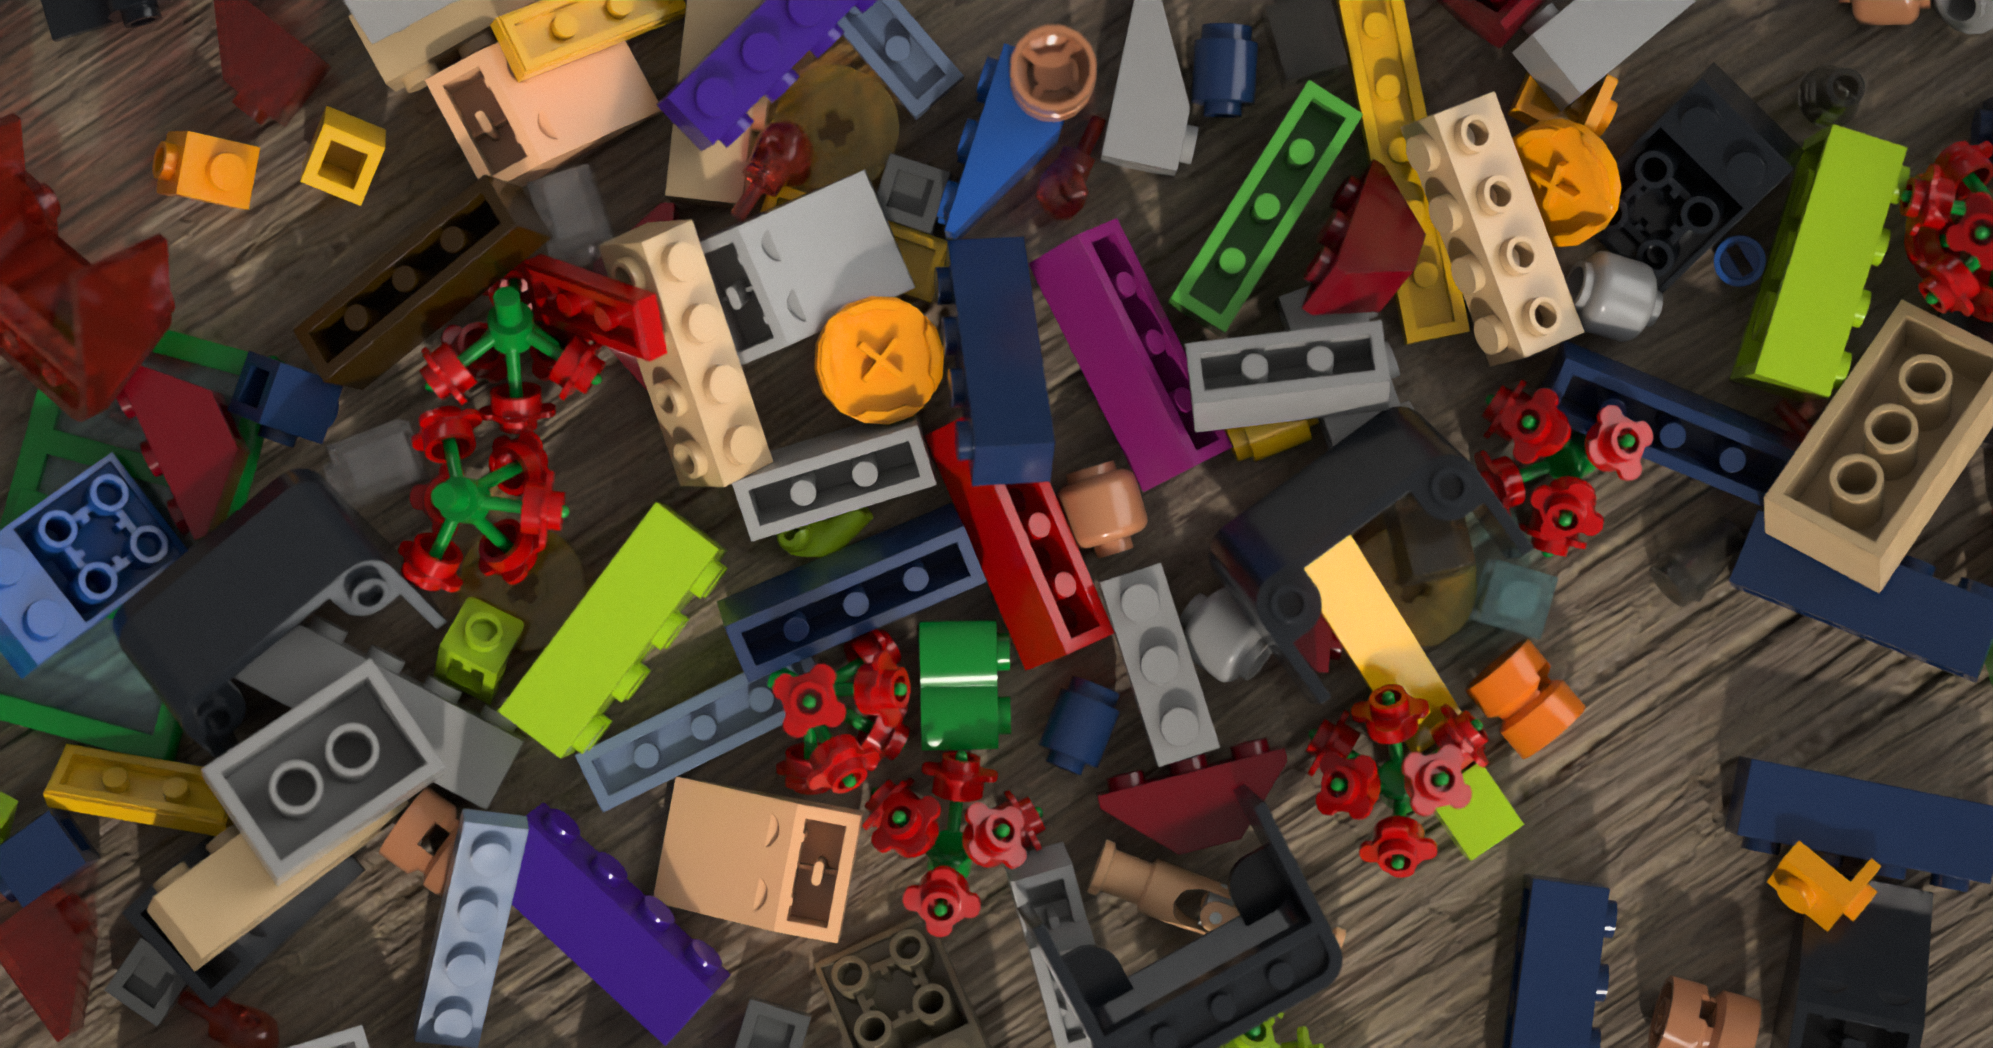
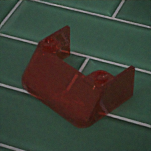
M11 113L0 118V355L72 419L83 422L106 411L171 327L175 302L170 291L168 240L158 233L91 264L59 237L57 218L61 214L60 203L49 185L40 183L25 170L21 118L15 113Z

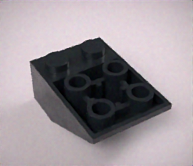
M1713 62L1615 160L1622 186L1618 210L1608 226L1594 236L1611 253L1643 262L1652 267L1657 278V290H1660L1663 294L1795 168L1804 150Z
M209 835L169 870L185 861L190 869L195 867L211 855L205 847L216 836ZM353 855L349 856L195 972L147 912L153 897L158 894L153 885L124 910L122 914L203 1002L211 1008L234 993L366 869Z
M1841 874L1850 882L1855 877L1851 875ZM1871 880L1869 885L1878 891L1875 897L1854 921L1843 914L1828 932L1806 914L1797 912L1770 1048H1920L1925 1026L1933 893Z

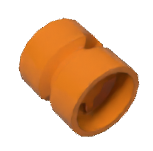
M1528 638L1519 641L1501 654L1464 689L1488 718L1500 717L1502 719L1499 731L1522 759L1532 756L1552 742L1575 722L1586 709V706L1563 679L1550 680L1548 674L1551 665Z

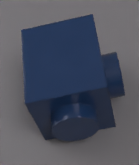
M249 350L227 411L261 424L257 435L292 448L295 447L298 437L323 444L328 428L337 417L339 397L343 386L324 382L318 374Z

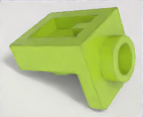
M468 597L439 645L434 676L483 702L491 704L502 685L507 660L523 633V621L475 597Z

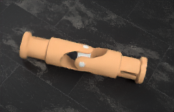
M1106 839L1101 849L1086 891L1095 896L1102 891L1137 905V912L1200 935H1205L1239 916L1229 895L1228 885L1158 858L1151 863L1117 850L1116 843ZM1202 889L1209 891L1201 899V912L1198 921L1185 915L1175 903L1178 896L1186 890ZM1336 926L1332 932L1342 950L1346 930Z

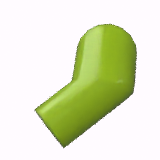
M866 506L776 534L777 542L781 548L792 555L821 558L844 548L873 520V514Z

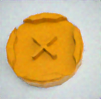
M1563 118L1541 120L1512 138L1553 247L1577 246L1608 226L1618 210L1622 186L1617 163L1602 139L1585 125Z
M868 296L845 304L826 321L815 346L814 370L822 393L839 412L862 423L889 425L914 416L930 400L943 377V347L936 327L918 308L895 297Z

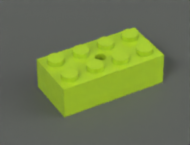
M1835 124L1811 135L1804 141L1802 147L1804 153L1798 161L1729 379L1800 403L1830 397L1832 388L1839 390L1846 380L1852 360V354L1844 351L1851 327L1859 328L1867 314L1871 300V291L1864 289L1871 265L1879 266L1884 258L1891 235V230L1883 227L1890 203L1897 205L1900 202L1901 193L1906 189L1907 180L1910 176V168L1902 165L1908 147Z
M656 502L498 712L560 759L576 751L582 755L587 750L590 751L613 722L604 714L615 699L621 703L625 699L629 700L650 674L651 669L645 666L643 662L655 647L659 650L663 648L668 649L690 619L681 613L694 595L700 599L702 597L707 598L725 575L728 567L720 561L728 550L669 505Z

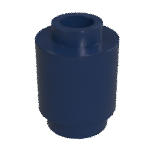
M1207 23L1201 25V39L1194 41L1191 102L1204 105V116L1242 117V107L1255 105L1258 43L1252 41L1251 26L1235 23Z
M1072 676L1068 688L1060 689L1038 744L1050 750L1046 762L1077 775L1082 774L1085 765L1098 768L1120 711L1114 709L1120 694L1099 684Z

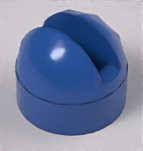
M1734 235L1725 239L1718 246L1714 255V268L1717 275L1725 283L1732 286L1742 287L1754 283L1765 269L1766 256L1764 249L1758 241L1750 236ZM1735 244H1738L1753 268V271L1745 276H1742L1737 263L1727 251V249Z

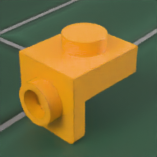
M1527 71L1507 115L1528 126H1532L1541 120L1563 118L1585 125L1600 137L1609 126L1617 110L1618 103L1610 98L1618 83V79L1606 74L1569 106L1560 111Z
M169 131L166 141H161L157 146L153 159L152 172L154 178L158 179L156 192L167 196H181L235 209L249 210L260 147L191 131Z
M1798 841L1779 863L1767 880V883L1777 890L1778 896L1786 906L1795 912L1806 914L1828 932L1843 914L1854 921L1875 897L1878 891L1870 886L1869 882L1882 866L1871 858L1850 882L1801 841Z

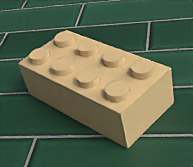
M1901 300L1765 495V533L1880 593L1993 427V344Z

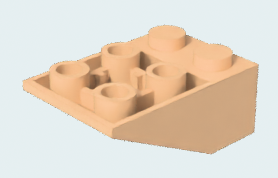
M626 41L519 83L497 42L425 79L430 92L477 179L486 174L521 187L528 185L663 112L656 105L658 100Z
M677 776L675 777L653 897L661 900L667 906L773 932L838 943L843 927L864 811Z

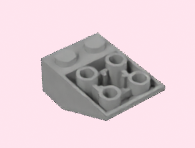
M866 169L699 238L741 365L822 331L826 321L847 303L868 296L896 297L916 287Z

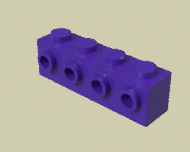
M762 0L656 105L700 151L714 145L718 140L727 148L752 125L754 120L746 112L763 95L773 103L800 77L792 67L808 51L816 58H819L844 34L845 31L837 24L840 19L854 6L863 14L877 0Z
M544 802L526 815L529 832L512 905L666 1046L731 974L722 966L720 956L710 945L702 940L692 939L674 922L673 913L661 900L650 895L645 896L627 879V872L618 860L605 852L596 851L580 836L578 825L569 815L559 809H551Z

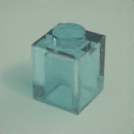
M1498 559L1486 560L1469 621L1526 638L1540 640L1558 577Z

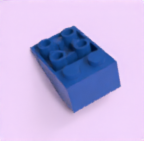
M1005 43L999 60L987 56L976 94H978L976 102L985 104L980 121L967 119L956 154L958 156L957 162L964 164L965 168L960 183L951 180L947 181L937 212V217H939L938 223L946 225V240H961L1057 145L1065 121H1040L1027 115L1015 102L1010 88L1011 57L1016 47Z
M113 452L0 530V652L21 679L25 678L120 608L128 599L188 551Z

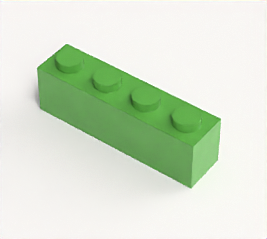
M1308 80L1167 304L1221 338L1364 114L1311 80Z

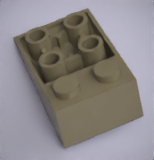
M920 915L813 964L847 1048H991L941 937L933 936L927 932L926 922Z

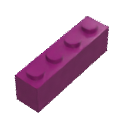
M1117 218L1075 235L1028 263L1043 296L1048 302L1069 344L1071 352L1075 356L1092 389L1098 405L1104 413L1143 492L1233 447L1224 429L1195 433L1186 353Z

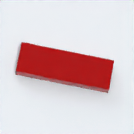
M543 254L523 262L536 321L648 362L668 354L656 293Z

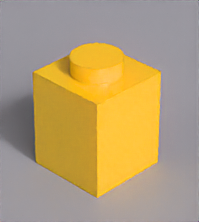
M326 105L303 160L300 182L361 206L385 150L386 129Z

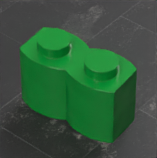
M996 619L920 620L922 751L999 749L998 735H1011V696H998L997 671H1010L1009 632L997 633Z

